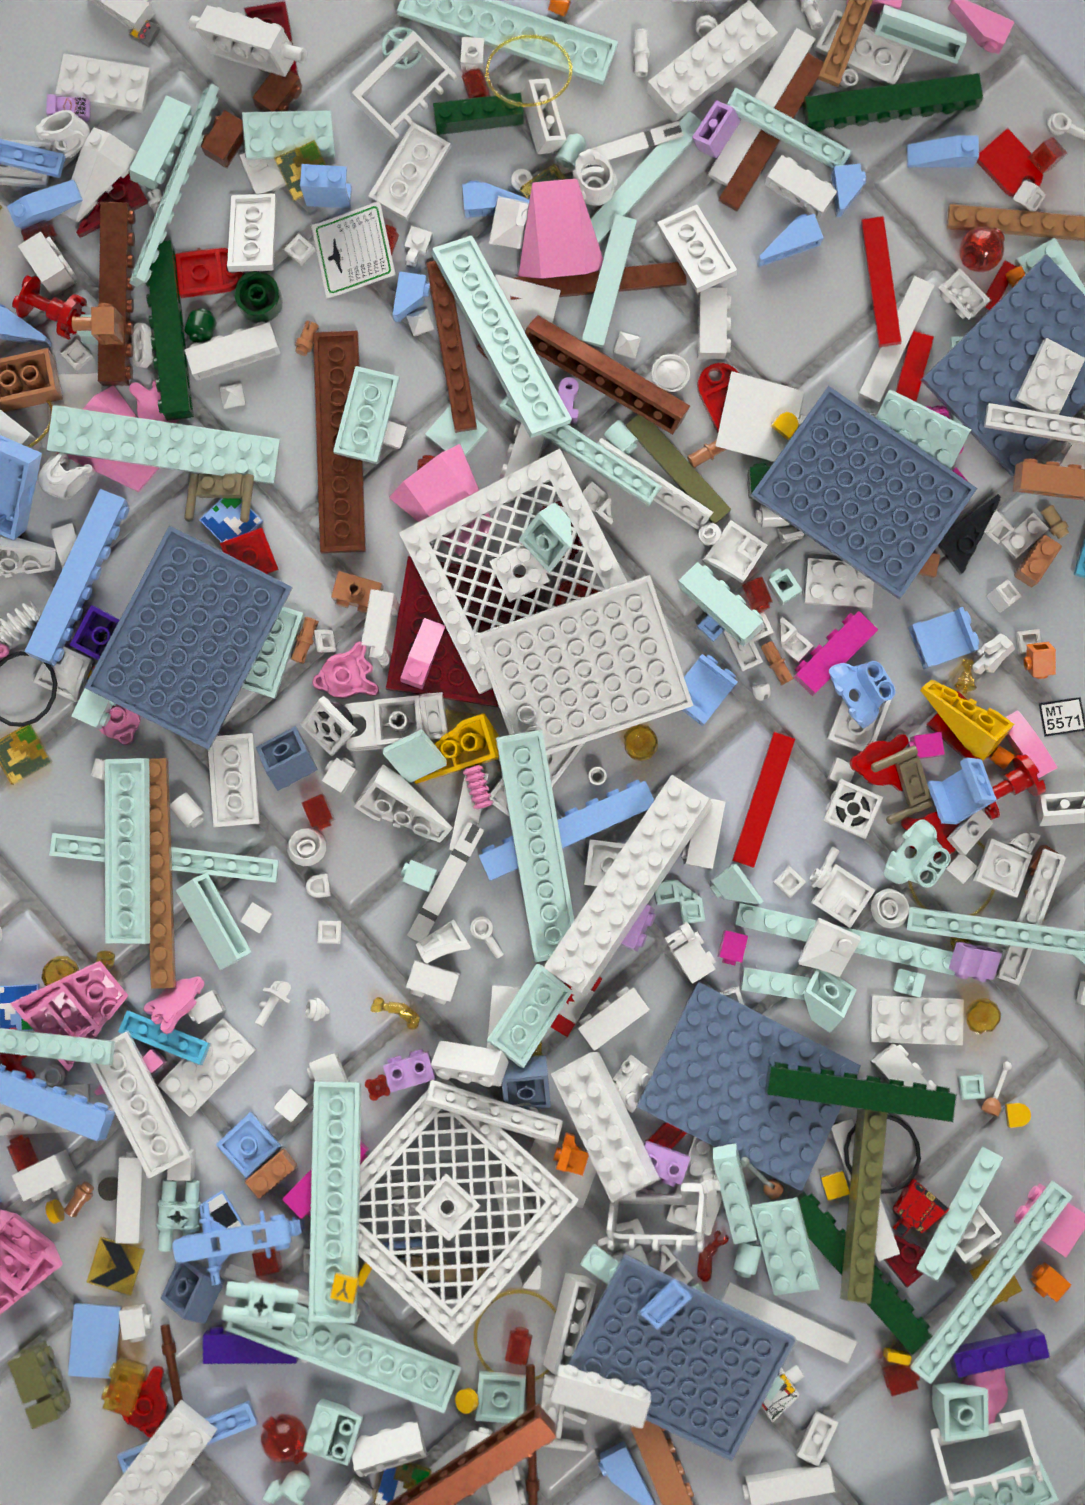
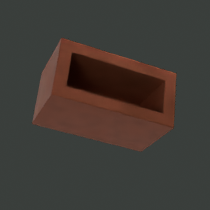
M288 71L286 77L270 73L252 97L255 107L262 112L288 111L289 104L293 99H297L302 92L300 78L291 71Z
M226 110L223 111L221 116L218 115L214 120L212 130L204 136L201 143L204 155L228 168L244 143L242 120Z

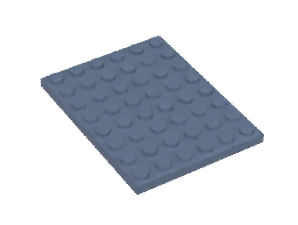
M1047 254L921 379L963 426L971 429L970 433L1011 476L1015 475L1016 464L1023 462L1024 459H1031L1050 439L985 428L984 421L987 405L991 403L1035 411L1016 401L1015 398L1043 340L1046 338L1085 358V295ZM1085 361L1059 415L1073 417L1085 405Z
M828 386L755 488L751 497L887 592L900 599L978 488Z
M169 525L84 688L210 750L293 588Z
M697 982L636 1107L714 1147L736 1143L740 1160L743 1157H747L753 1167L802 1191L842 1106L765 1094L768 1065L774 1066L775 1062L789 1064L788 1068L797 1069L798 1065L812 1067V1072L820 1073L821 1069L834 1070V1075L843 1076L844 1072L858 1074L861 1065Z
M623 1254L567 1365H572L586 1373L595 1372L606 1379H618L626 1385L644 1387L647 1391H650V1405L645 1420L732 1462L796 1341L795 1337L677 1279L675 1280L691 1294V1299L657 1330L640 1314V1310L675 1278Z

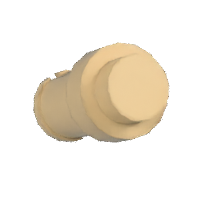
M1054 505L1041 511V514L1051 527L1050 532L1053 536L1056 535L1058 539H1061L1069 534L1067 522L1061 519Z

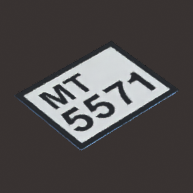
M1081 697L1039 703L1045 737L1085 731V718Z

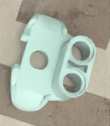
M921 819L903 834L904 841L896 852L892 851L884 868V876L891 882L903 884L907 881H912L923 887H931L938 881L950 862L951 856L949 852L936 840V829L928 821ZM906 847H915L916 854L913 858L905 857L904 850ZM941 851V858L938 861H934V854ZM928 870V877L925 880H921V873Z

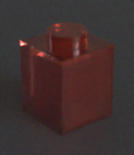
M1052 137L1043 141L1028 158L1043 174L1051 170L1067 152Z
M324 794L302 802V806L313 829L318 828L321 831L332 826L331 822L335 818Z
M275 1246L270 1247V1258L266 1257L265 1248L256 1249L252 1253L256 1277L278 1273L283 1268L280 1250H276Z
M897 1363L881 1368L887 1391L891 1396L919 1389L917 1381H920V1376L911 1369V1364L908 1366Z

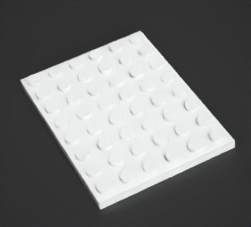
M650 575L474 635L509 735L542 730L546 755L693 706Z

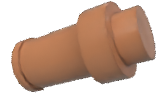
M305 321L301 336L295 342L296 353L307 356V353L312 351L314 346L312 343L313 332H317L319 328L316 323L311 321L310 324V321Z
M88 1182L78 1185L74 1190L75 1194L64 1208V1212L76 1218L85 1202L90 1201L92 1198L94 1187Z

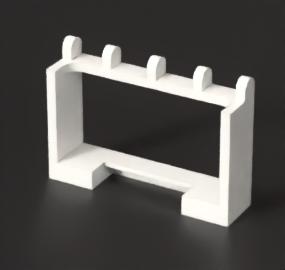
M413 31L352 92L351 100L388 137L392 136L394 139H397L399 134L395 131V128L403 120L410 126L413 121L408 115L418 105L423 110H426L428 105L424 99L433 90L441 95L444 90L439 84L444 79L450 78L455 81L458 77ZM416 48L441 75L389 125L365 98L373 91V87L401 59L404 60Z
M371 589L361 645L370 646L369 657L378 659L384 669H389L400 606L394 593Z
M682 1183L681 1194H638V1192H635L621 1200L612 1203L610 1201L607 1224L608 1249L614 1250L615 1244H629V1250H635L636 1244H653V1251H658L660 1244L676 1245V1251H682V1245H697L698 1252H703L707 1193L704 1194L701 1184ZM619 1204L698 1205L697 1234L693 1236L617 1234Z
M1023 1409L999 1414L1001 1422L988 1424V1435L1022 1428L1033 1465L1028 1468L951 1484L948 1480L940 1446L976 1438L945 1442L939 1428L930 1430L949 1502L954 1501L953 1493L968 1489L970 1497H974L973 1488L992 1484L993 1491L997 1492L999 1491L997 1486L999 1482L1015 1479L1017 1487L1022 1486L1021 1477L1035 1474L1038 1482L1043 1481Z

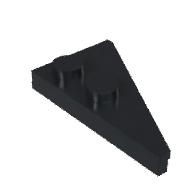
M999 494L950 528L938 544V547L959 575L965 572L968 562L999 505L1001 498Z

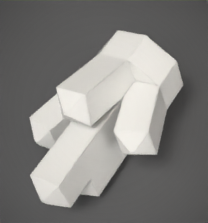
M1001 633L976 650L979 660L972 666L974 672L980 675L985 670L994 673L1002 661L1015 650L1013 643Z
M638 1218L617 1224V1234L645 1235ZM609 1237L599 1239L598 1247L604 1251L609 1250ZM615 1244L614 1250L609 1251L611 1253L619 1250L627 1252L629 1251V1244Z

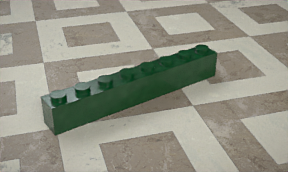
M980 73L806 96L802 109L805 126L816 132H821L826 128L832 127L842 129L847 127V125L854 124L856 126H864L869 122L876 121L878 123H886L891 119L898 118L900 120H908L913 116L920 115L921 117H929L935 113L942 112L943 114H951L957 110L973 111L979 108L984 97Z
M168 240L163 241L161 244L159 243L157 247L159 255L156 261L151 263L149 270L152 273L149 280L145 283L150 291V294L146 295L147 304L152 309V315H149V324L151 329H154V336H151V344L153 350H156L157 356L153 358L155 371H158L159 379H156L157 392L161 393V400H158V408L160 414H163L167 421L194 417L188 360L184 351L186 349L181 297L179 295L176 251L172 241Z
M775 1062L774 1066L768 1065L765 1094L947 1122H953L957 1094L950 1092L949 1087L936 1086V1090L927 1089V1084L913 1082V1086H906L904 1081L890 1079V1083L880 1082L881 1077L867 1075V1079L857 1078L858 1074L844 1072L843 1076L834 1075V1070L821 1069L820 1073L812 1072V1067L798 1065L797 1069L788 1068L789 1064Z
M803 1191L796 1198L799 1200L808 1238L842 1275L846 1231L843 1228L839 1231L834 1225L836 1222L835 1218L828 1211L823 1213L818 1207L821 1204L812 1193L808 1196ZM874 1264L871 1304H866L913 1355L933 1337L928 1331L931 1327L922 1317L919 1319L915 1317L912 1313L915 1310L914 1307L906 1299L903 1301L899 1299L896 1295L899 1293L898 1289L890 1281L887 1284L881 1278L883 1275L882 1271Z

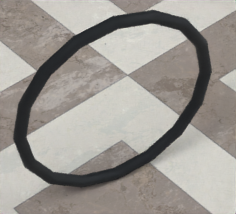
M25 651L10 654L0 661V667L10 659L29 655ZM43 662L50 671L53 682L51 698L46 708L37 717L26 722H10L0 716L1 722L8 726L25 727L38 722L49 712L56 699L58 684L55 671L50 664Z
M887 1114V1119L899 1123L909 1132L915 1144L916 1162L913 1172L904 1183L891 1189H881L880 1194L895 1193L907 1187L917 1175L921 1162L920 1143L913 1130L900 1118ZM856 1124L848 1132L844 1145L845 1165L851 1175L852 1166L849 1161L848 1148L851 1137L855 1132Z

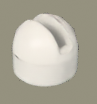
M846 69L839 85L844 89L852 88L858 81L857 73L852 69Z
M769 683L752 687L753 695L759 701L767 700L771 695Z

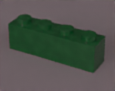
M521 93L433 103L437 135L524 125Z

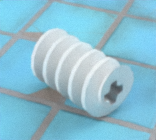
M31 601V607L24 603L22 604L23 612L15 608V617L7 613V622L0 618V641L3 644L6 642L8 645H13V638L18 641L21 640L20 632L27 636L29 634L28 628L32 631L35 630L36 623H38L41 614Z

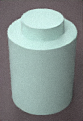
M577 133L574 135L569 134L555 157L557 163L569 170H574L575 162L579 157L578 154L584 152L587 148L585 138Z
M620 420L615 422L604 433L605 438L613 446L628 455L638 447L636 444L638 439Z
M752 1242L739 1243L733 1269L737 1270V1275L746 1278L756 1275L762 1250L761 1245Z

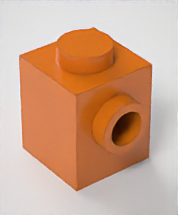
M1050 642L1026 644V657L1023 659L1025 670L1033 678L1038 679L1047 678L1049 675H1056V649Z
M1045 1262L1035 1267L1030 1279L1035 1284L1033 1289L1043 1298L1048 1295L1055 1302H1058L1072 1285Z

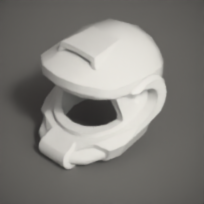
M63 110L44 118L34 128V132L40 140L49 139L55 141L54 152L62 153L66 158H72L80 152L91 133L88 124L70 110Z
M589 149L578 154L579 157L575 162L573 178L578 180L585 203L599 206L612 198L614 187L618 182L609 160L598 152ZM592 164H597V165L601 166V167H589V168H585V167H587L588 165H592Z
M60 452L56 456L51 455L38 473V483L45 493L68 500L86 485L89 478L95 474V469L90 464H86L83 467L68 470V455Z

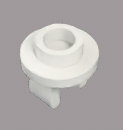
M705 524L699 530L700 541L709 547H712L721 538V530L716 524Z

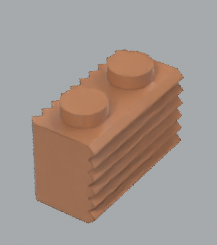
M1047 535L1041 536L1033 544L1024 561L1021 562V565L1016 570L1017 572L1014 573V577L1029 587L1035 586L1039 583L1062 546Z
M283 1149L250 1176L245 1183L257 1198H262L297 1168V1163Z

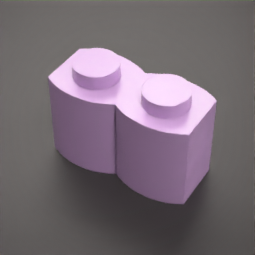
M957 942L949 969L955 972L954 975L962 979H968L969 976L981 982H986V979L993 980L1002 953L987 946Z

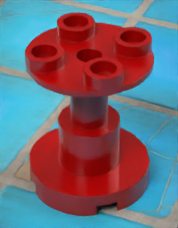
M26 275L22 281L20 294L16 295L12 302V307L16 309L17 316L25 318L35 307L46 312L48 319L57 322L56 332L59 336L67 340L71 339L70 333L73 335L77 333L72 328V317H81V314H85L82 311V307H87L86 299L74 294L66 302L56 297L50 300L39 295L41 289L39 277Z
M1023 753L1013 757L1015 770L1003 776L1004 781L992 787L996 800L1009 793L1015 796L1026 789L1034 797L1046 792L1044 780H1038L1037 774L1040 773L1031 758L1026 754L1023 755ZM996 801L985 807V813L990 820L1000 817Z

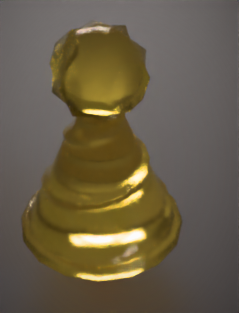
M970 658L962 661L964 671L954 684V687L962 690L963 694L977 689L970 670L973 668L974 661Z

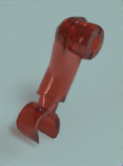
M719 1230L714 1233L715 1240L709 1243L703 1249V1252H700L698 1255L697 1276L702 1282H708L711 1279L712 1257L717 1253L720 1245H725L729 1241L727 1234L723 1240H718V1237L721 1235Z

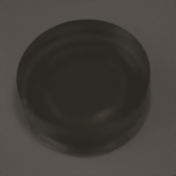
M113 1176L106 1177L98 1185L99 1196L106 1201H112L117 1198L118 1178Z

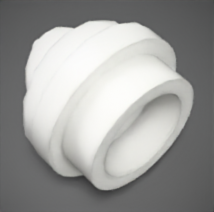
M705 15L697 20L695 28L697 34L703 38L718 25L715 18Z
M319 998L307 1001L305 1017L310 1018L311 1021H319L320 1018H324L326 1014L330 1013L329 1008Z

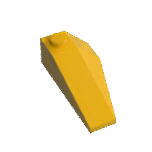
M932 679L920 690L964 747L983 761L997 748L1015 725L991 708L985 710L977 706V701L971 698L964 700L958 697V693L955 690Z
M480 714L462 720L457 724V727L443 735L434 745L446 758L447 765L415 780V784L499 759L496 742L499 734L486 715Z

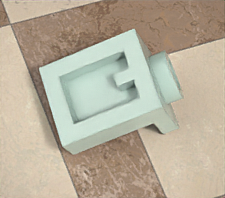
M898 969L893 990L921 997L926 975Z

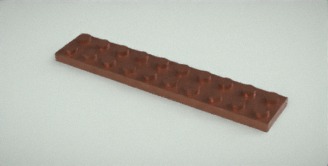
M358 331L313 332L321 554L366 552L363 461L337 455L333 452L355 366L360 367Z

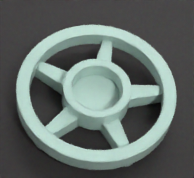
M399 27L388 32L382 43L384 58L386 59L413 30ZM399 32L407 33L405 38L397 39L393 35ZM390 38L394 42V49L386 53V43ZM419 52L417 58L407 64L406 57L403 60L404 64L397 63L394 67L398 69L412 68L421 60L422 54Z

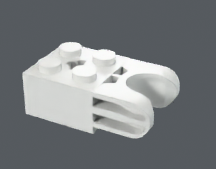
M419 695L378 699L345 705L352 718H363L366 720L364 733L357 737H351L346 742L347 750L352 752L383 749L421 729L424 731ZM402 718L404 720V724H402V726L400 727L395 725L396 723H399V719Z

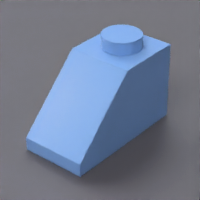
M861 164L834 166L831 181L834 189L837 191L834 198L836 217H841L860 194L863 185L866 184L865 171H861Z
M399 271L393 308V319L395 322L401 321L406 315L422 306L425 297H429L430 283H427L426 275Z

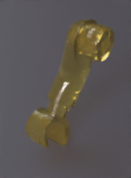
M381 997L373 1000L371 1012L388 1011V1013L398 1014L407 1022L406 1025L409 1029L414 1030L418 1028L420 1016L405 1003H384L385 1001Z

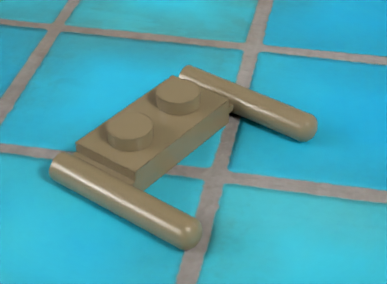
M190 474L184 519L188 522L193 521L196 497L242 498L240 521L248 522L254 475L225 474L220 476Z
M914 745L871 765V770L878 772L896 764L905 799L909 807L886 818L887 823L890 825L933 806L920 757L917 755L918 750Z

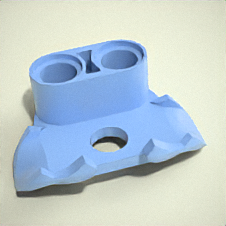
M871 661L854 667L847 663H840L829 669L836 693L842 696L849 708L848 713L863 729L876 720L879 714L878 708L881 704L895 696V687L883 666L877 661ZM851 689L856 690L859 694L856 702L852 701L849 697Z

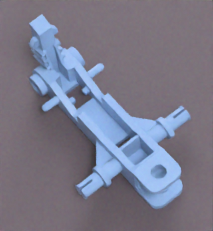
M209 1203L200 1204L201 1219H199V1223H202L203 1233L185 1235L176 1239L173 1242L174 1258L178 1263L208 1258L209 1267L207 1272H210L211 1286L219 1285L222 1283L219 1270L230 1254L265 1248L266 1257L270 1258V1247L275 1246L276 1250L289 1248L291 1236H298L302 1233V1229L305 1228L304 1218L298 1219L295 1216L292 1217V1220L288 1221L284 1214L271 1216V1221L265 1222L264 1212L260 1211L261 1223L226 1228L214 1221L213 1217H210ZM265 1228L267 1241L262 1242V1239H258V1243L255 1244L253 1230H256V1233L261 1232L260 1229ZM218 1236L220 1240L221 1249H218L216 1237Z

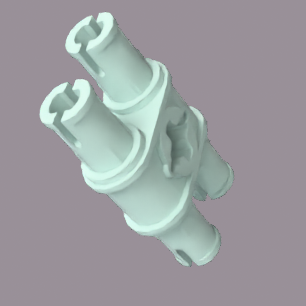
M163 1179L162 1198L158 1202L159 1216L158 1223H156V1227L159 1230L158 1251L167 1252L172 1250L173 1230L175 1229L183 1231L182 1237L196 1234L199 1231V1205L201 1204L199 1201V1180L186 1181L185 1201L178 1202L175 1200L177 1180ZM177 1211H180V1215L183 1216L181 1220H178V1216L175 1215Z
M254 1280L249 1281V1284L228 1281L226 1296L247 1298L249 1302L245 1308L224 1306L222 1320L242 1322L245 1327L252 1325L266 1327V1329L272 1328V1326L293 1328L295 1314L276 1312L272 1308L275 1302L297 1304L299 1290L278 1287L276 1283H273V1285L255 1283ZM261 1295H263L264 1304H267V1306L262 1307L260 1314H258L257 1306L254 1303H258Z

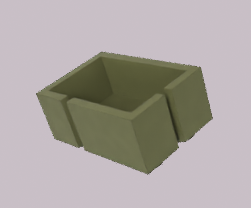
M46 1341L19 1351L7 1361L22 1404L33 1400L37 1401V1404L25 1408L32 1429L59 1419L70 1408L71 1403L70 1395L67 1390H64L61 1383L63 1380L61 1371L55 1367L53 1349L47 1345Z

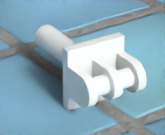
M275 981L270 988L262 990L270 995V998L267 1002L262 1001L259 1004V1009L262 1011L255 1021L260 1027L264 1026L278 1001L281 1003L290 1002L286 998L291 989V985L288 982Z

